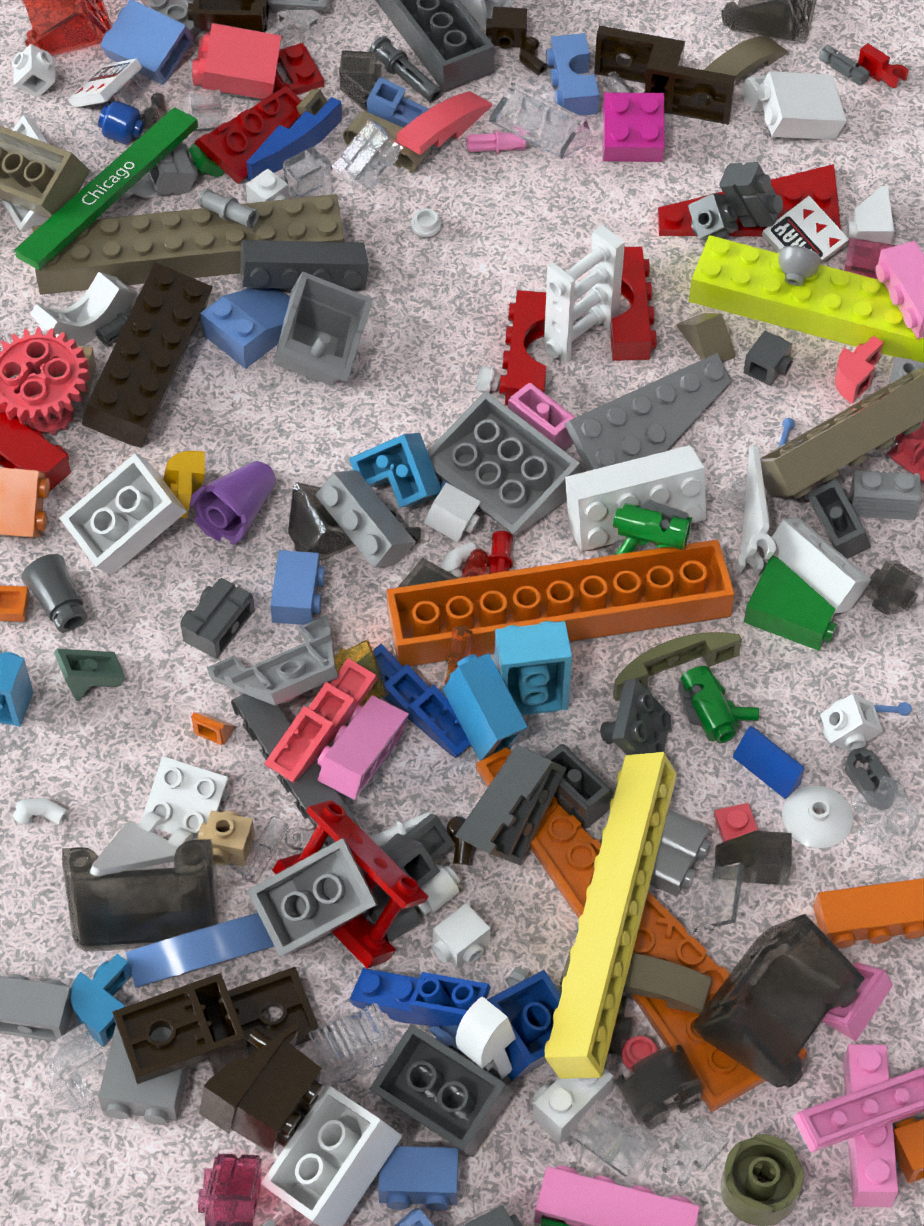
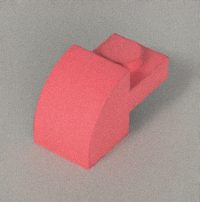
M875 336L871 337L865 344H859L854 352L844 347L839 355L835 373V386L841 396L852 404L872 384L875 371L874 365L880 360L884 343Z

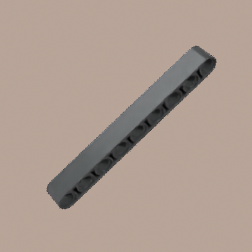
M242 694L231 700L232 708L236 716L240 714L245 722L242 725L251 739L258 741L262 747L259 751L267 760L291 724L278 705L275 706L247 694ZM316 761L295 783L280 774L277 775L287 793L291 791L296 801L294 804L304 819L309 818L314 826L312 828L313 832L318 823L306 810L308 806L329 800L339 804L345 810V813L358 825L335 789L318 781L321 768ZM328 836L324 845L329 846L335 843V841ZM359 866L363 876H365L366 872ZM378 884L372 891L378 905L366 911L374 924L391 898ZM413 906L400 910L386 933V940L388 942L420 925L419 917Z

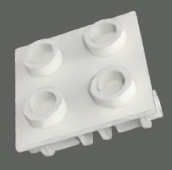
M162 756L142 819L148 812H153L164 818L162 824L156 827L157 829L173 834L181 827L193 833L194 835L191 840L198 842L201 824L207 823L210 812H217L220 802H225L228 798L229 788H226L229 777Z

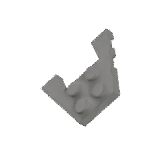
M324 615L299 626L301 635L306 643L249 668H245L235 655L207 667L210 678L216 683L275 706L280 703L291 702L296 696L311 689L322 688L325 682L338 678L332 628L328 616Z

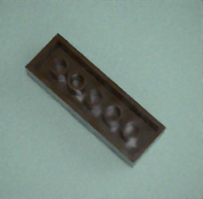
M156 262L154 263L87 402L81 425L129 445L143 447L201 320L200 313L207 307L213 286Z

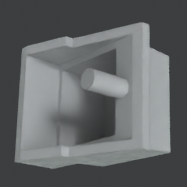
M302 271L292 288L273 364L330 386L337 379L347 382L373 299Z

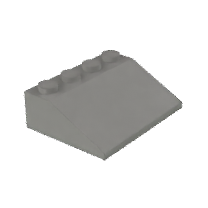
M484 391L427 451L436 475L448 484L481 501L478 508L513 536H516L562 505L567 500L565 477L583 472L581 464L487 391Z

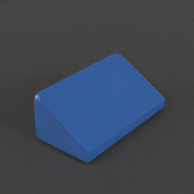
M750 726L736 748L733 758L786 799L801 785L805 768L761 732Z

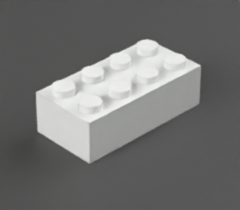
M691 445L565 477L568 524L581 552L625 541L627 537L618 535V528L613 527L616 509H623L625 503L641 506L647 499L671 508L687 512L689 517H692V523L706 520L705 467Z

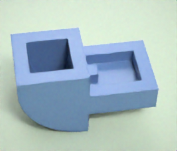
M382 77L378 78L367 99V110L369 113L403 128L429 110V108L404 97L405 88Z

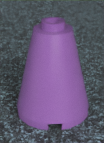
M254 461L198 488L192 494L190 500V509L194 506L197 516L194 517L196 524L206 535L221 542L222 536L232 541L230 544H236L246 535L276 484L272 468L263 462Z

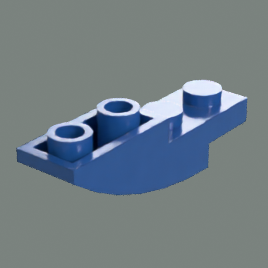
M363 968L349 1001L353 1006L361 1009L386 1013L390 1019L401 1023L425 1026L460 1025L466 1012L480 997L487 998L491 987L488 983L422 972L420 978Z

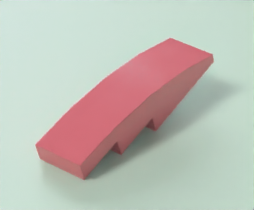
M471 91L455 95L433 106L397 133V142L419 155L424 153L431 145L439 148L451 136L455 139L459 138L493 104Z
M347 658L338 671V678L333 679L330 684L325 682L308 708L303 706L265 761V766L295 783L316 761L323 749L333 741L341 726L348 722L356 707L363 702L378 681L377 675Z

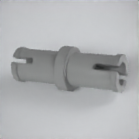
M208 188L204 189L199 195V206L219 214V217L225 221L233 220L249 229L253 228L258 222L259 212L256 209L238 203V200L232 196L225 197Z

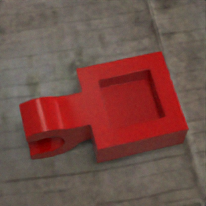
M869 43L860 49L859 65L857 67L863 66L869 70V76L878 82L884 80L888 86L896 89L899 78L904 81L907 80L909 72L903 65L889 64L890 57Z

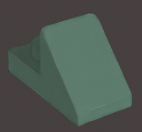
M57 648L54 652L63 677L76 701L83 697L90 686L118 687L126 679L115 652Z

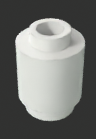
M436 864L440 872L420 887L429 896L426 902L413 906L421 917H425L428 913L433 915L459 893L457 885L460 883V880L449 866L442 868Z

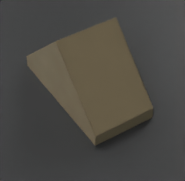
M702 313L676 324L701 360L715 353H718L722 363L735 358L722 314Z

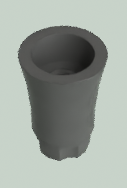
M49 554L42 556L24 569L21 575L22 581L35 595L50 621L54 622L60 632H68L84 624L88 616L83 607V601L71 580L62 555Z

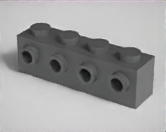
M242 240L239 266L242 286L247 288H282L290 290L303 271L349 290H365L369 263L364 243Z

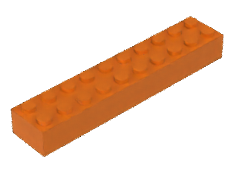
M718 539L690 543L684 547V550L657 548L386 589L387 613L396 658L403 667L406 664L414 666L465 658L472 654L479 656L495 653V629H503L510 625L528 626L544 621H565L570 642L731 617L735 595Z

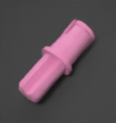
M495 130L492 134H471L466 139L467 150L469 152L496 151V154H499V151L525 150V131L499 133L498 130Z

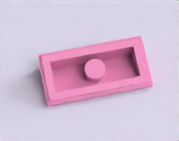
M855 962L818 1016V1019L856 1042L893 986L886 971Z

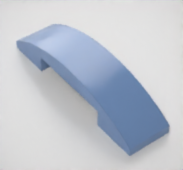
M254 913L125 953L135 988L274 947V944L259 914Z

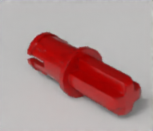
M496 531L493 533L491 555L487 558L489 574L509 571L513 567V559L510 557L513 536L507 531Z

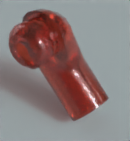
M474 549L470 553L462 570L463 578L485 574L488 567V554L485 550Z

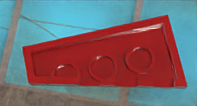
M285 86L261 100L252 108L241 112L227 123L221 124L207 135L201 136L194 144L239 184L248 175L246 162L279 125L289 128L300 116L296 107L302 100Z

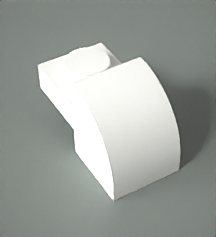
M482 996L469 1008L461 1020L456 1034V1046L475 1062L477 1066L487 1072L491 1070L501 1080L513 1070L505 1048L516 1039L509 1019Z

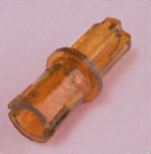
M466 625L461 627L455 626L452 629L450 650L445 656L448 666L444 685L450 679L449 674L457 669V663L471 655L472 631Z

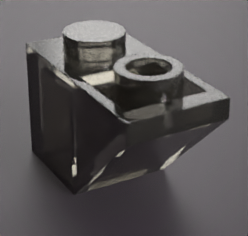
M342 50L339 68L340 90L362 110L368 112V96L378 78L382 77V65L377 64V52Z
M753 831L715 846L714 881L787 885L792 866V833Z

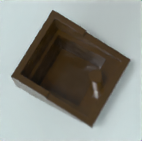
M293 1023L273 1039L255 1028L247 1041L259 1050L247 1059L239 1056L206 1082L203 1088L199 1114L228 1134L233 1130L271 1154L278 1144L285 1147L297 1129L296 1124L301 1117L299 1114H308L319 1098L317 1094L323 1086L319 1082L323 1068L295 1048L300 1027Z

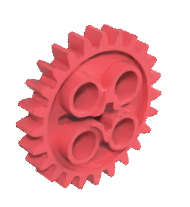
M37 327L35 335H30L29 331L24 329L23 338L19 339L13 333L11 334L13 340L11 344L5 341L0 342L3 351H0V413L6 412L9 420H12L17 415L20 424H23L30 417L33 425H37L39 417H44L48 424L52 414H55L60 419L63 418L61 412L63 408L72 412L74 410L71 404L72 400L82 402L80 392L88 390L85 381L90 380L89 365L83 349L77 347L75 339L68 341L64 332L56 338L52 328L46 335H43L41 328ZM62 373L64 374V375H62V376H60V377H55V376H57L58 374H62ZM35 394H40V395L37 396V397L31 398V396H33V395H35Z

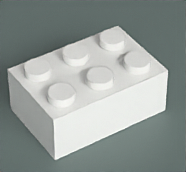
M134 453L61 516L60 520L95 567L112 575L187 511L153 466Z
M327 1084L260 1184L317 1225L343 1226L402 1138V1135Z

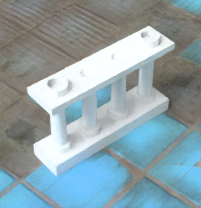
M602 224L593 230L591 252L566 272L553 262L547 267L544 347L550 357L554 359L559 358L566 364L571 361V346L575 339L595 324H602L610 330L612 318L619 316L625 241ZM590 270V273L586 277H584L582 280L575 284V281L580 276H582L584 273ZM588 291V295L574 305V301ZM585 312L588 313L585 317H583L581 320H579L576 324L573 325V322L576 319L582 316Z

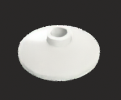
M806 786L794 791L786 799L782 810V820L787 832L799 843L813 848H828L839 844L848 836L853 825V814L848 802L838 792L824 786ZM821 808L825 813L821 815L816 814L813 809Z

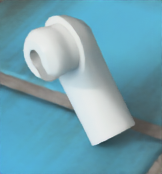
M473 542L467 543L446 554L440 567L441 574L445 575L446 580L463 577L459 567L463 563L479 556Z
M33 798L19 801L15 805L17 810L13 814L14 819L21 824H30L33 820V815L43 816L61 826L69 816V810L47 798Z

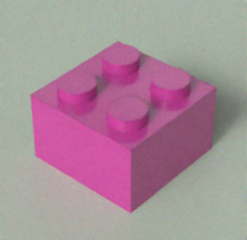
M604 92L603 161L662 162L665 148L664 93Z

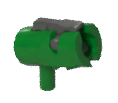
M647 499L641 506L625 503L623 509H616L613 520V527L618 528V535L627 537L615 555L633 552L637 545H646L648 542L657 544V548L684 550L690 535L692 517H689L687 512L671 508Z
M698 666L689 669L680 677L681 681H679L678 691L690 724L700 725L709 741H717V743L728 742L736 735L739 727L737 721L759 720L758 707H736L732 701L726 700L724 697L725 689L714 677L709 667Z

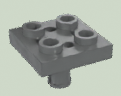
M637 678L625 680L616 721L602 723L600 728L601 738L603 741H606V744L614 742L626 755L665 753L667 734L671 727V715Z

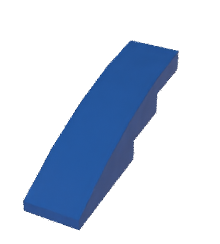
M331 97L316 115L305 111L290 129L279 125L246 162L248 181H251L266 169L273 173L281 170L321 142L342 121L341 101Z
M382 644L358 663L377 675L378 681L373 688L391 705L409 713L408 719L451 756L456 758L471 745L448 699L434 684L429 687L408 664L403 667Z

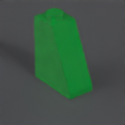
M772 555L746 606L744 623L820 651L824 641L829 643L832 641L837 628V624L832 622L835 608L778 557Z

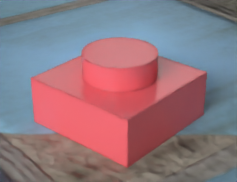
M749 803L714 810V818L724 846L758 838L759 831Z

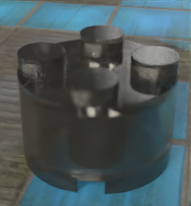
M676 1045L675 1053H672L671 1049L667 1047L647 1056L631 1067L634 1072L631 1077L626 1080L622 1074L615 1082L637 1123L645 1125L648 1131L664 1124L668 1120L665 1116L667 1113L677 1108L681 1113H685L700 1104L699 1096L703 1094L705 1088L682 1045Z

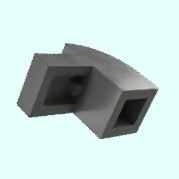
M429 814L405 835L399 833L394 835L385 845L383 851L408 876L415 879L419 887H422L440 872L434 860L455 843L439 818L434 814Z

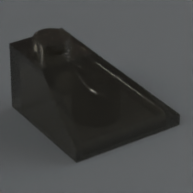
M296 482L292 490L288 534L295 544V550L319 553V560L323 561L355 547L356 545L315 496L321 487Z

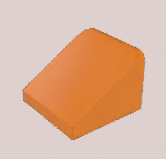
M193 712L191 715L194 733L220 745H225L235 728V725L205 713Z

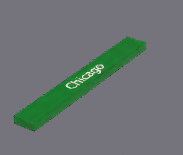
M175 107L171 109L15 248L16 257L37 270H41L197 129L198 120Z

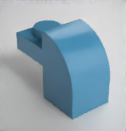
M118 953L109 962L105 961L98 967L92 980L80 972L71 988V1003L79 1026L87 1035L103 1047L114 1034L116 1023L112 1012L125 1007L113 996L132 977L128 961Z

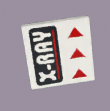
M137 58L103 65L67 100L74 107L107 102L141 70L142 66Z
M810 196L776 220L773 226H768L762 233V236L778 253L785 246H800L819 254L822 263L847 245L849 238Z

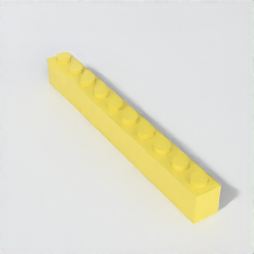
M664 752L625 755L622 769L617 775L618 784L614 798L610 801V814L607 825L602 831V844L599 855L595 858L592 882L587 888V900L583 914L579 917V930L575 945L572 946L570 951V964L567 975L562 981V994L559 1005L554 1011L553 1028L550 1039L545 1044V1059L560 1079L602 1078L677 776Z

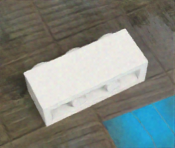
M800 518L783 519L771 537L776 545L773 556L778 557L835 608L834 614L850 611L871 581L869 577Z

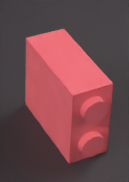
M212 23L210 35L204 34L202 52H207L206 59L200 58L198 76L203 77L202 88L265 99L273 94L281 35Z

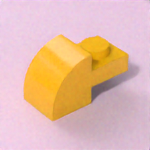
M203 451L177 453L166 464L163 481L187 511L180 518L187 519L191 496L203 485L205 476V452Z

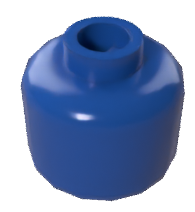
M114 101L109 106L105 105L103 107L98 127L102 128L104 137L122 144H129L134 137L140 138L144 129V121H141V114L138 108Z

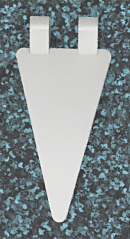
M751 445L748 459L741 554L735 561L734 569L736 572L741 573L746 563L753 567V575L758 576L764 567V561L756 551L757 546L763 548L765 552L764 558L770 559L775 552L776 545L767 533L769 518L759 447Z
M148 812L139 824L131 821L126 822L93 863L90 873L95 876H102L184 860L187 855L184 845L192 839L194 834L180 827L172 834L169 840H166L154 833L155 828L162 824L164 818L153 812Z

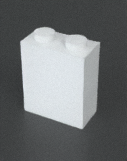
M769 71L763 83L759 85L758 98L762 102L765 123L768 124L771 137L837 138L847 122L833 75Z

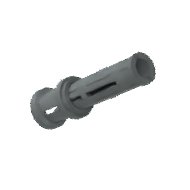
M382 36L374 41L370 47L369 56L384 64L387 72L399 75L430 104L441 98L443 90L408 61L407 54L404 51L393 47L390 39Z

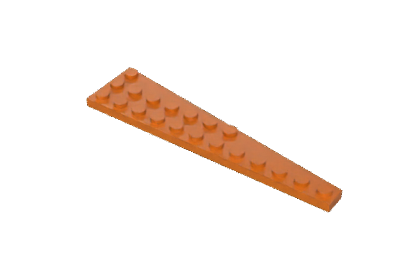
M507 747L476 763V770L487 786L490 785L508 756L512 753ZM553 796L531 842L530 849L579 919L585 908L586 892L592 882L595 870L594 862L596 856L599 855L601 843L597 839L594 840L582 828V823L573 814L570 816L557 803V798ZM648 891L633 953L682 965L711 977L713 982L704 1014L668 1008L665 1000L635 994L630 995L709 1110L714 1112L806 1058L807 1051L774 1018L771 1020L761 1010L758 1002L749 992L745 993L732 980L733 976L723 966L719 967L706 954V949L694 937L690 936L678 920Z

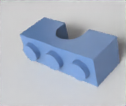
M585 33L551 36V47L546 49L547 66L553 67L550 70L551 86L558 89L555 90L556 108H562L563 117L598 114L599 91L595 74L580 75V73H589L590 52Z

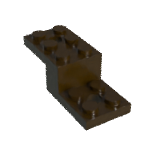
M599 25L596 36L594 74L644 83V93H664V113L729 125L736 76L684 67L685 41ZM620 54H626V55L630 56L631 58H630V59L622 58ZM698 94L707 95L709 99L700 98Z
M295 967L231 990H227L222 974L219 973L112 1012L137 1084L206 1059L209 1060L215 1075L239 1056L247 1059L259 1050L247 1041L255 1028L273 1039L295 1023L300 1027L295 1046L321 1037L320 1028ZM270 1007H278L283 1011L281 1018L276 1021H267L262 1017V1014ZM166 1027L172 1033L166 1041L156 1042L151 1039V1034L155 1029Z

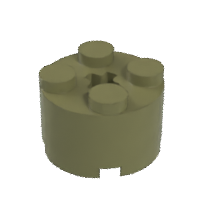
M761 1134L755 1135L754 1138L743 1142L740 1141L731 1149L726 1159L721 1179L723 1202L734 1216L745 1223L755 1226L776 1225L789 1216L797 1203L804 1181L803 1167L792 1146L776 1136ZM761 1177L766 1179L767 1181L765 1183H762L758 1180Z

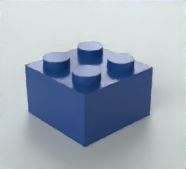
M545 970L487 999L508 1017L516 1037L505 1048L513 1069L507 1075L511 1082L547 1062L544 1052L545 1044L550 1039L554 1024L553 1015L555 1009L558 1008L561 994Z

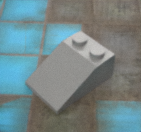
M344 838L247 890L280 957L299 951L378 905Z

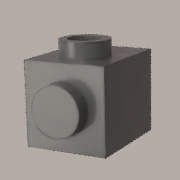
M764 330L746 354L743 373L772 386L780 373L786 375L792 365L793 358L790 357L792 343Z

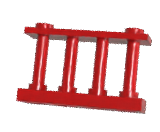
M329 800L308 806L306 812L318 823V826L302 853L279 859L272 871L278 874L320 851L328 836L335 842L344 838L357 864L366 872L364 878L371 891L378 884L391 898L374 926L361 914L332 933L367 969L384 963L396 951L386 940L385 935L400 910L424 903L429 896L419 887L415 879L408 876L345 813V810L339 804Z

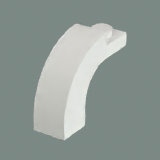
M98 272L87 292L72 306L65 309H53L36 304L30 315L40 323L38 327L43 332L47 333L52 328L56 338L64 332L68 341L75 339L77 346H83L97 337L95 332L97 329L117 318L118 313H125L137 293L117 277Z

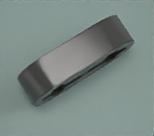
M858 748L850 752L846 760L845 771L865 802L877 810L890 808L897 796V786L880 760L868 749ZM857 760L862 764L868 763L867 773L862 767L855 768ZM875 785L880 791H888L886 798H883L882 795H874Z

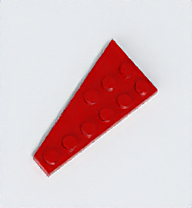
M834 164L771 179V186L775 193L781 196L783 201V208L777 220L810 196L841 230ZM706 196L658 207L659 236H696L691 226L692 217L688 205ZM737 216L736 222L739 229L730 233L729 236L763 237V230L767 227H760L759 225L756 227H743Z

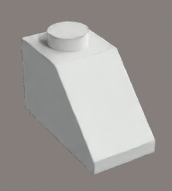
M881 186L854 209L852 221L847 222L846 234L849 240H853L854 250H883L891 247L894 227L888 186Z

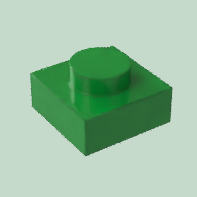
M194 143L188 149L194 160L193 165L197 167L200 173L204 175L208 173L215 177L222 176L225 173Z

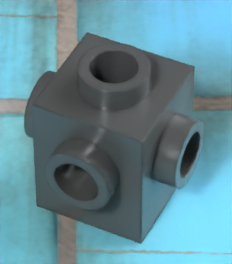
M712 193L688 205L692 217L691 226L699 240H707L709 235L727 240L730 233L739 229L736 222V210L723 194Z

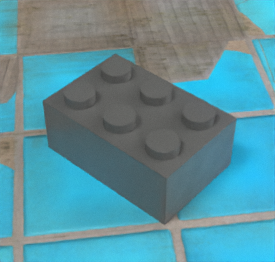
M413 1024L409 1025L369 1088L380 1098L471 1157H474L514 1092L506 1083Z

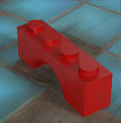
M642 246L624 247L620 294L628 300L631 307L625 313L611 320L610 341L612 361L650 360L651 349H656V330H650V325H654V307L648 306V301L652 300L651 282H646V278L649 277L650 265L649 259L643 258Z
M517 290L516 303L510 302L508 321H513V327L507 326L505 345H510V351L504 350L502 369L507 370V375H501L499 394H505V405L507 406L511 396L528 383H532L545 393L546 365L534 360L527 353L526 349L532 342L544 337L546 292Z

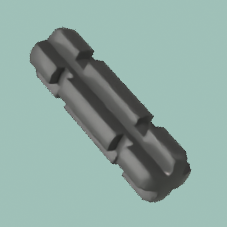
M826 45L821 49L820 61L825 64L830 63L831 68L847 78L851 76L852 81L858 85H863L868 81L869 70L863 66L857 67L858 63L841 52L837 54V50L830 45Z

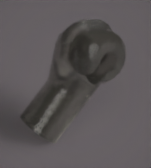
M162 93L153 94L151 96L152 106L145 109L144 113L141 114L140 120L144 121V129H149L167 114L165 96Z

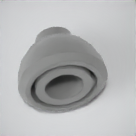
M785 246L779 250V265L782 272L786 275L784 281L788 284L802 286L804 280L812 277L821 266V257L810 249L800 246Z

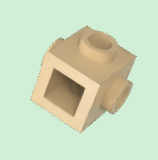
M211 811L207 823L201 824L198 833V844H202L204 859H209V861L217 865H227L229 863L246 867L255 838L253 819L241 817L232 811H223L222 813Z

